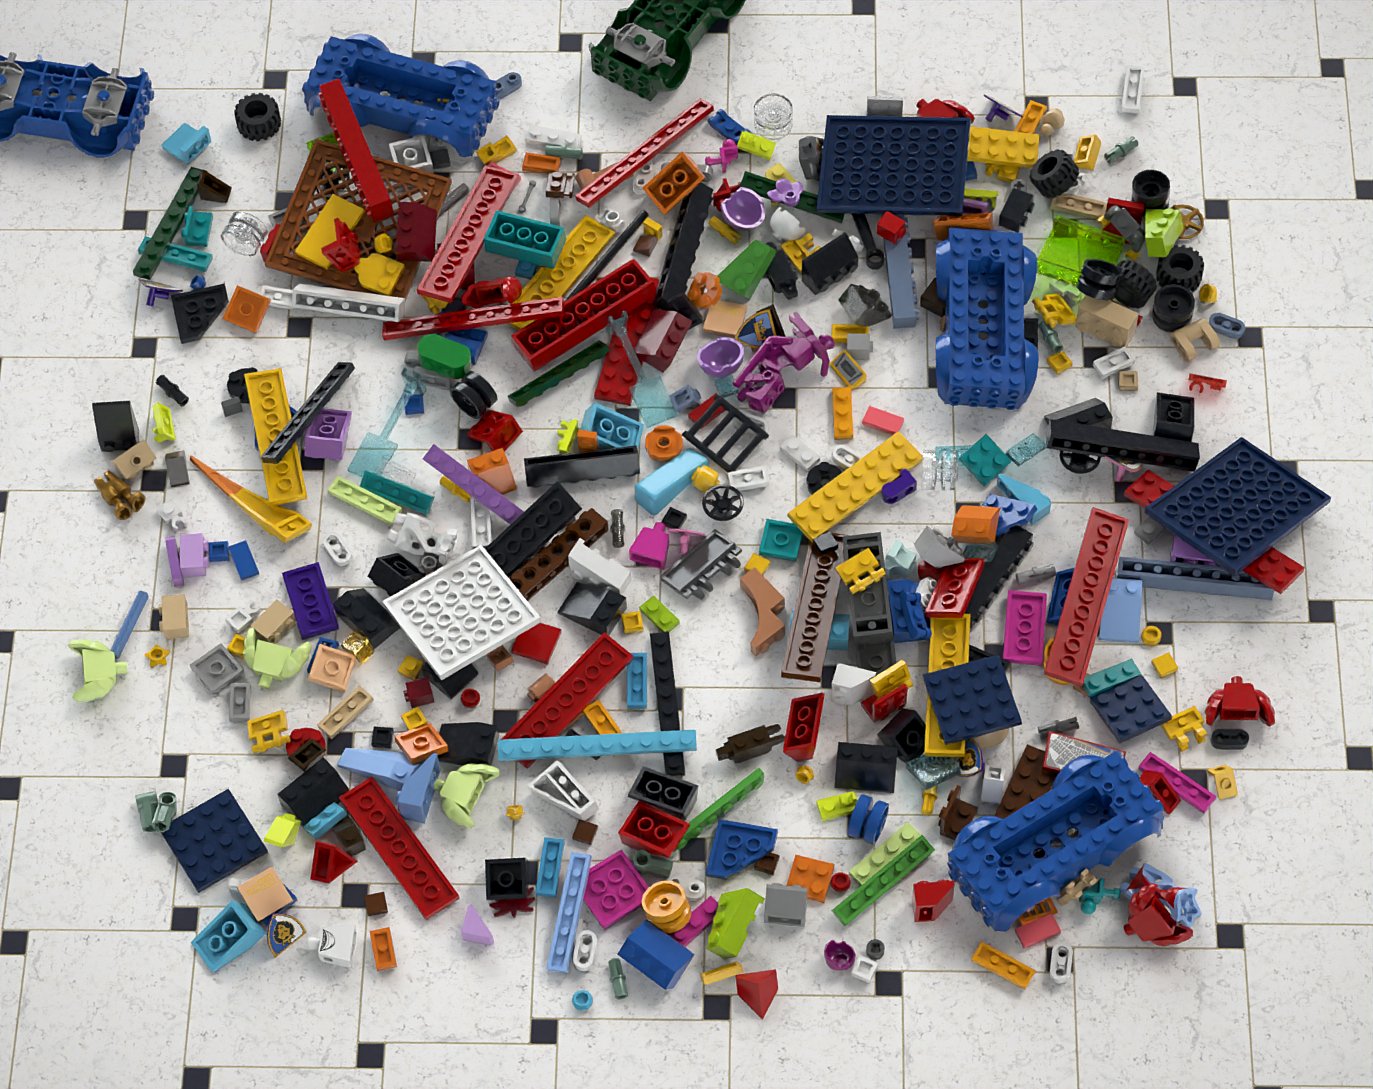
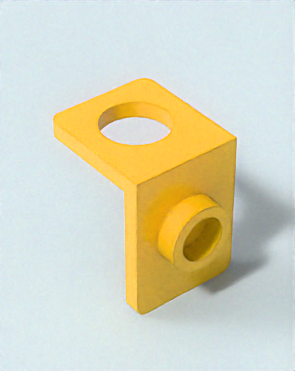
M1225 764L1208 769V773L1214 776L1219 799L1238 795L1234 771L1231 767Z

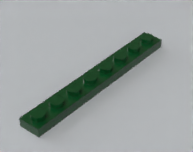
M195 167L189 169L133 269L134 276L151 280L184 221L185 212H188L189 206H192L199 193L197 183L202 169Z

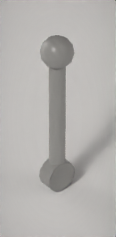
M531 180L529 182L530 187L527 191L523 204L519 206V211L521 213H524L526 211V203L528 201V198L531 194L533 187L536 186V182L534 180Z

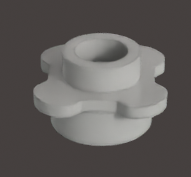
M433 556L422 557L420 559L421 566L419 567V572H435L439 564L438 559Z

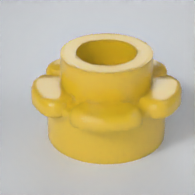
M806 765L798 766L795 776L799 782L807 784L814 779L811 767Z
M522 805L506 807L507 812L505 815L510 820L521 819V815L525 814Z

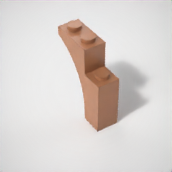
M754 567L740 578V588L751 599L758 614V628L750 642L751 652L757 656L760 653H765L770 645L781 641L785 636V624L776 616L784 610L785 598Z

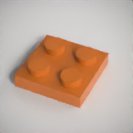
M237 285L222 319L257 333L271 299Z
M431 723L395 736L396 744L412 764L428 759L433 753L439 755L448 751V745Z
M795 854L786 886L800 885L803 888H807V899L825 903L835 864Z

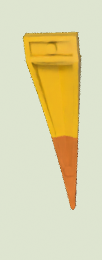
M190 456V461L269 535H275L283 543H286L311 530L312 523L300 513L281 505L270 506L269 500L245 489L197 458Z

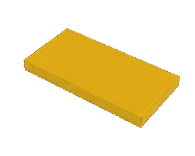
M332 194L295 250V253L328 269L331 262L322 254L321 248L337 240L334 219L338 217L353 231L364 214V209Z

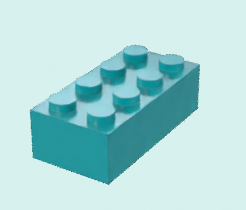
M496 210L483 240L486 252L554 269L567 239L565 227Z

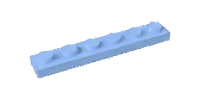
M571 852L546 967L548 971L568 974L592 861L590 854Z

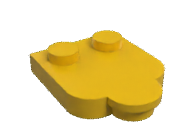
M375 253L371 254L368 258H360V264L355 266L354 269L359 274V283L363 288L380 295L390 296L405 265Z

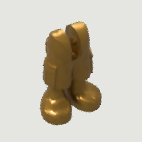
M110 470L104 473L108 481L107 483L101 477L94 480L96 487L101 492L102 498L110 506L116 507L114 515L119 520L131 517L132 510L138 512L146 501V497L140 492L132 495L130 493L131 487ZM120 499H125L127 503L130 505V507L126 503H123Z

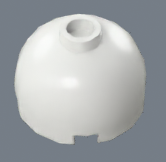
M779 207L771 217L770 226L774 231L772 235L778 241L783 239L787 242L799 239L807 231L804 226L802 229L798 226L800 222L788 211L784 210L782 212V207Z

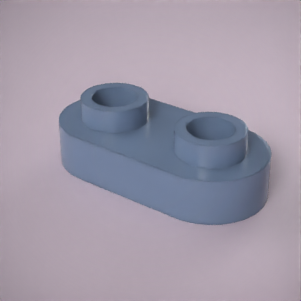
M511 72L496 80V88L500 87L498 89V99L508 96L522 86L520 74Z
M1214 313L1209 318L1210 326L1219 334L1233 339L1241 338L1244 335L1245 324L1241 320L1222 313Z

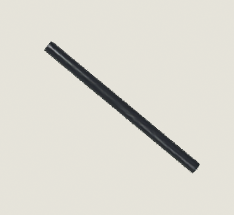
M641 210L566 300L590 286L649 216L645 210Z

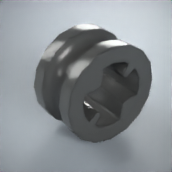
M878 939L869 941L866 947L867 956L872 960H879L884 955L885 946ZM872 946H874L875 948L876 946H878L879 953H876V951L875 953H873Z

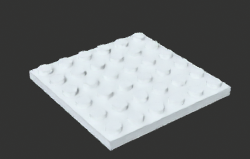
M482 545L382 601L386 610L441 680L541 623L540 616Z

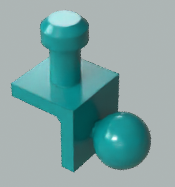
M1100 878L1097 883L1083 891V894L1079 897V902H1082V912L1087 915L1094 913L1096 904L1099 905L1103 896L1111 897L1112 900H1118L1120 898L1119 888H1104L1105 879Z

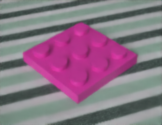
M621 849L590 868L583 901L603 930L641 908L643 894L649 887Z

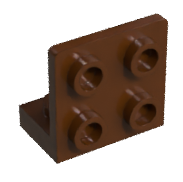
M959 785L956 786L955 791H950L947 798L949 802L947 807H942L938 823L940 835L954 841L961 830L974 820L978 811V807L960 800L961 786Z

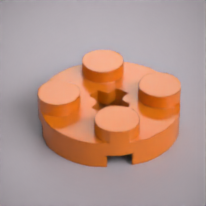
M699 272L695 275L690 290L687 293V297L695 307L706 310L711 305L717 304L722 294V286L719 283L720 278L709 272Z
M661 425L655 427L645 438V448L649 457L652 460L670 461L677 457L683 448L682 435L675 431V428L672 426ZM665 440L668 445L662 446L660 444Z

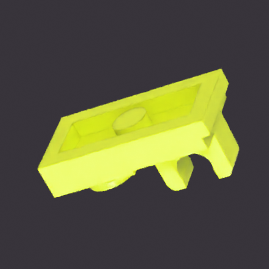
M742 131L737 147L770 161L776 142L747 131Z
M965 188L964 197L973 200L982 198L983 202L990 199L992 208H995L999 191Z
M159 402L155 403L152 407L153 417L157 426L152 429V432L158 435L154 437V440L159 443L166 439L170 441L176 440L170 408Z
M577 419L570 422L561 421V428H565V430L557 431L558 437L563 438V440L558 442L557 451H559V454L571 452L579 430Z
M852 791L816 800V804L822 821L853 813L858 800L855 792Z

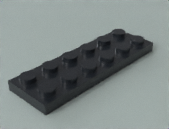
M557 481L495 538L485 550L509 578L582 510V507Z

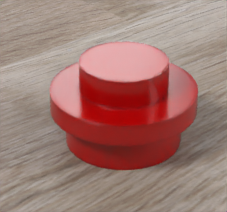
M466 689L461 694V703L468 708L475 707L480 702V694L474 689Z
M839 872L832 876L830 883L833 890L845 892L850 888L851 880L847 874Z

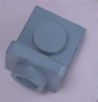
M689 385L669 395L674 409L678 413L694 404L697 407L701 405L699 391Z

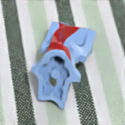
M1144 863L1141 868L1133 867L1129 874L1133 881L1131 884L1124 882L1119 888L1121 894L1130 901L1132 895L1137 893L1141 887L1151 883L1157 884L1158 888L1155 895L1163 905L1170 909L1172 919L1191 928L1194 919L1202 914L1195 900V895L1198 891L1196 888L1174 885L1172 878L1147 863Z

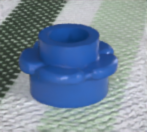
M196 275L190 283V287L193 290L206 286L205 277Z

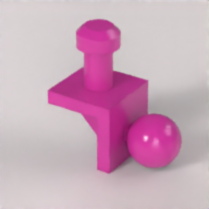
M727 139L723 142L722 148H719L720 157H706L705 165L711 167V165L721 164L722 172L725 173L728 165L734 159H738V147L732 139Z

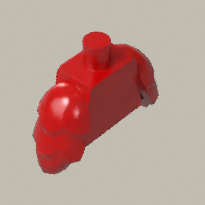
M921 99L916 104L918 108L917 117L971 118V124L975 120L974 115L966 107L953 100L941 101L934 99L927 103L924 99Z
M515 276L497 278L491 281H480L468 286L462 294L460 301L463 305L471 306L475 309L481 308L484 305L506 301L511 304L521 296L522 285Z
M1240 676L1232 677L1231 683L1224 684V689H1218L1212 693L1204 711L1206 723L1210 726L1214 724L1219 712L1220 720H1258L1259 717L1262 723L1269 727L1275 724V710L1271 705L1269 697L1261 690L1254 689L1253 684L1243 683V679Z
M1151 883L1141 887L1137 893L1132 895L1128 904V923L1124 925V931L1128 936L1136 933L1142 941H1151L1158 946L1180 944L1193 937V930L1182 924H1176L1177 922L1172 919L1171 914L1155 895L1158 888L1157 884Z

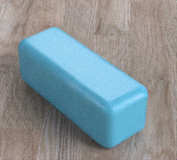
M691 448L686 449L635 485L636 502L651 515H657L693 481L691 477L698 466L700 468L703 465L709 466L708 459Z

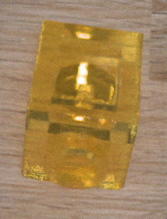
M354 631L340 644L343 650L354 655L361 664L375 652L368 639Z

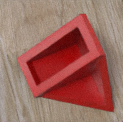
M316 841L310 879L330 884V882L358 861L336 845Z
M776 969L735 975L738 996L763 1020L778 991Z

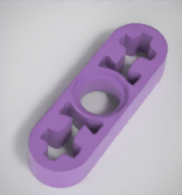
M175 536L166 537L165 542L174 587L184 585V580L180 569Z

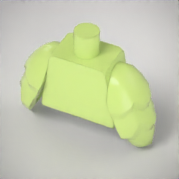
M250 628L244 640L245 649L243 656L249 668L253 669L257 676H261L258 686L269 689L272 680L282 682L284 678H290L302 670V666L309 659L312 645L306 642L294 651L292 648L261 640L257 641L254 628Z
M82 639L72 640L68 644L72 651L82 656L84 686L73 694L72 698L76 702L91 701L104 697L111 691L113 685L116 684V674L127 673V662H115L114 652L110 651L106 645L99 641Z
M471 763L460 767L457 771H451L446 781L439 778L436 779L434 789L440 791L439 795L442 799V809L445 815L459 826L474 827L475 824L469 816L477 803L485 782L497 778L500 775L499 769L487 764Z

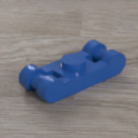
M723 109L718 110L715 116H711L707 120L713 129L726 139H732L736 145L740 138L738 135H741L742 131L752 133L749 129H745L729 117Z
M901 592L899 600L910 637L912 639H930L932 632L926 625L920 604L921 594L918 592Z

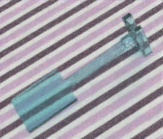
M625 310L619 319L614 320L612 316L608 317L606 331L609 336L616 333L617 337L620 338L640 381L639 384L629 387V390L646 427L649 428L674 418L678 414L674 409L660 375L647 379L627 336L628 315Z
M407 368L403 369L401 376L405 387L401 398L381 435L377 436L370 432L366 434L347 469L348 472L363 477L365 470L383 475L398 447V444L387 440L414 392L424 396L427 390L421 374L417 373L414 378L410 376Z

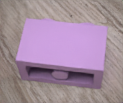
M203 533L180 535V569L183 578L206 576V568H209V558L206 557V552L209 551V542L205 540Z

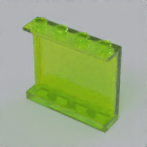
M1057 215L1054 220L1053 229L1037 258V273L1076 286L1079 276L1082 275L1081 269L1086 259H1099L1116 266L1123 252L1126 239Z

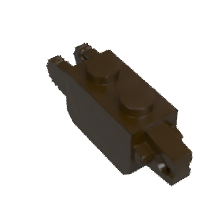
M774 724L768 727L762 725L728 737L727 742L723 743L724 746L715 750L718 761L729 758V760H734L735 763H741L769 753L773 746L781 744L785 740L783 734L770 738V735L781 730L780 725Z

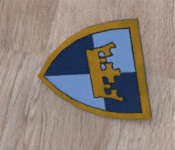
M770 309L760 311L749 317L741 325L734 339L751 348H760L769 336H776Z

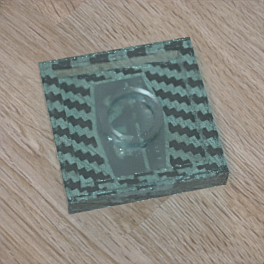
M924 754L906 763V769L926 789H930L961 774L960 767L950 757L925 756Z

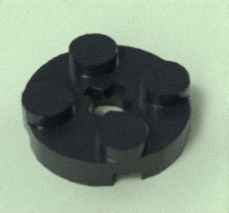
M242 368L229 374L227 390L231 398L239 397L241 403H250L247 388H244L242 385L246 383L244 374L258 372L256 368Z
M821 462L819 465L814 466L808 472L806 478L809 493L813 495L827 484H822V479H828L830 482L840 475L842 471L828 462Z

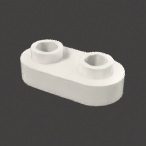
M647 162L636 171L632 183L635 194H647L642 188L655 177V167L653 164Z
M741 411L759 427H763L766 433H769L767 420ZM736 417L733 418V424L735 429H738L741 426V421ZM750 428L745 432L754 437L757 435Z
M838 445L834 447L831 458L834 463L846 470L863 458V456L845 445Z
M330 532L323 537L324 548L336 565L346 566L352 561L351 550L338 533Z
M931 577L922 579L916 592L921 594L920 604L923 611L926 610L937 585V582Z
M672 875L666 880L679 883L685 891L687 900L699 901L705 895V885L700 880L679 875ZM692 887H698L699 889L697 891H693Z
M590 930L580 932L576 938L573 963L575 968L580 971H587L594 964L597 937ZM585 941L591 942L589 945L583 944ZM583 959L587 960L585 964L580 963V961Z
M1065 942L1055 944L1052 950L1049 974L1056 983L1066 982L1071 973L1073 949ZM1059 953H1064L1066 956L1060 957ZM1060 971L1063 975L1058 976L1056 973Z

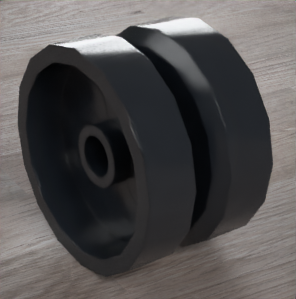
M1086 259L1083 263L1082 275L1078 278L1076 288L1092 298L1113 300L1116 297L1117 285L1121 282L1123 271L1114 264L1103 260Z
M1175 284L1166 285L1159 289L1154 297L1152 319L1156 326L1166 332H1174L1190 324L1195 306L1193 294L1187 288Z
M474 371L466 373L462 377L461 382H457L450 389V395L456 405L474 419H479L486 412V408H490L498 400L497 394L490 383Z

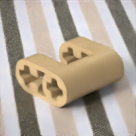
M1201 318L1170 333L1173 345L1186 362L1197 357L1191 342L1198 338H1201L1209 350H1214L1221 345L1219 337L1205 318Z

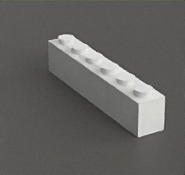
M299 284L293 289L292 307L394 322H399L405 316V298Z

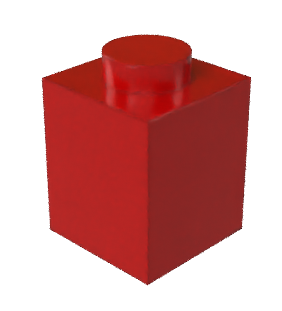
M888 211L877 223L876 234L893 244L902 239L906 233L905 221Z

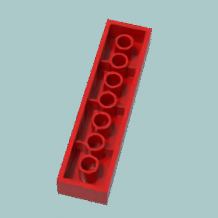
M338 78L320 85L321 93H318L321 101V107L326 113L329 126L332 127L334 138L339 144L342 156L345 158L348 171L351 172L353 183L358 189L361 202L364 203L368 218L372 217L375 223L393 216L394 211L391 199L340 79Z
M633 258L564 302V316L536 319L512 334L511 338L514 347L535 372L657 295L654 281Z

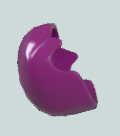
M834 940L825 945L824 958L826 964L831 969L842 971L852 967L856 956L853 947L845 941L837 943Z

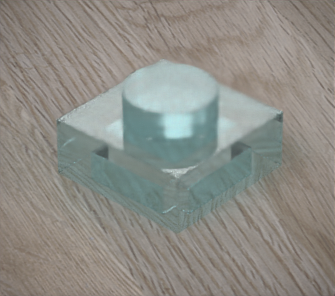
M733 375L715 380L719 396L725 398L738 394V388L732 384L734 381Z

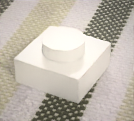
M859 955L852 969L851 976L870 983L878 963Z

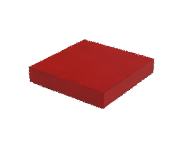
M539 623L517 636L511 652L512 654L548 665L562 630Z

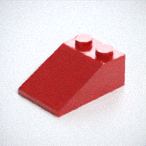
M638 801L618 834L622 844L637 851L645 850L649 854L670 858L690 827V823Z

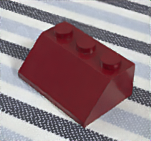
M399 202L396 240L398 261L432 262L435 257L437 210L418 202Z
M655 309L632 355L664 373L671 365L692 320L675 311Z

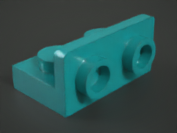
M189 206L188 212H185L184 216L186 224L182 228V238L185 239L186 246L208 247L213 214L194 212L193 206Z

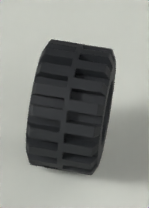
M251 93V96H244V99H240L239 104L235 106L234 115L237 128L244 138L249 137L251 141L254 139L256 141H260V139L267 140L269 136L271 138L274 136V132L277 133L279 131L278 127H281L280 112L277 102H275L273 97L270 98V95ZM264 115L259 119H252L254 116Z
M1056 149L1044 154L1037 160L1030 170L1029 178L1042 196L1055 198L1067 192L1074 185V182L1078 179L1079 167L1064 150Z
M1174 245L1167 257H1159L1156 280L1159 281V286L1181 285L1194 292L1202 281L1204 271L1203 258L1199 256L1197 250L1193 251L1192 247L1186 248V245L1181 247ZM1181 267L1186 269L1188 272L1179 273L1174 271L1172 268Z
M1122 260L1117 264V267L1123 271L1121 282L1117 285L1118 291L1115 298L1130 308H1142L1156 291L1157 281L1152 273L1143 265L1135 261Z

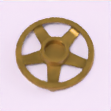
M1173 205L1171 207L1173 210L1184 208L1192 211L1187 215H1183L1181 212L1183 231L1178 239H1190L1197 236L1204 226V219L1199 209L1189 205ZM1196 215L1200 219V226L1191 222V219ZM1189 227L1197 230L1191 236H1183L1185 230Z

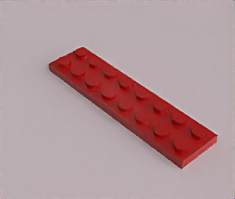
M650 277L657 289L659 279ZM654 297L616 320L609 343L610 352L606 354L594 399L631 406L644 362L632 355V352L655 309L659 310V308L652 305Z
M604 632L500 740L559 737L634 659L633 655ZM537 759L517 761L528 769Z
M373 776L339 797L340 802L425 920L460 899L456 890Z

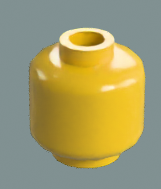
M703 465L701 468L698 466L691 477L693 486L704 493L720 483L717 480L719 477L718 472L706 465Z

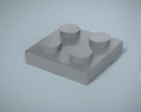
M222 643L190 664L191 670L212 695L245 673L244 669Z

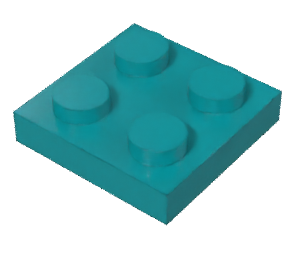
M987 434L980 438L959 458L963 465L983 486L987 485L1012 462Z
M766 519L759 555L797 562L803 532L794 523Z

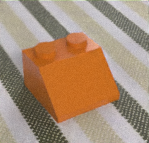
M503 448L467 460L468 470L503 495L517 490Z
M962 505L954 516L951 536L958 543L994 545L1000 508Z

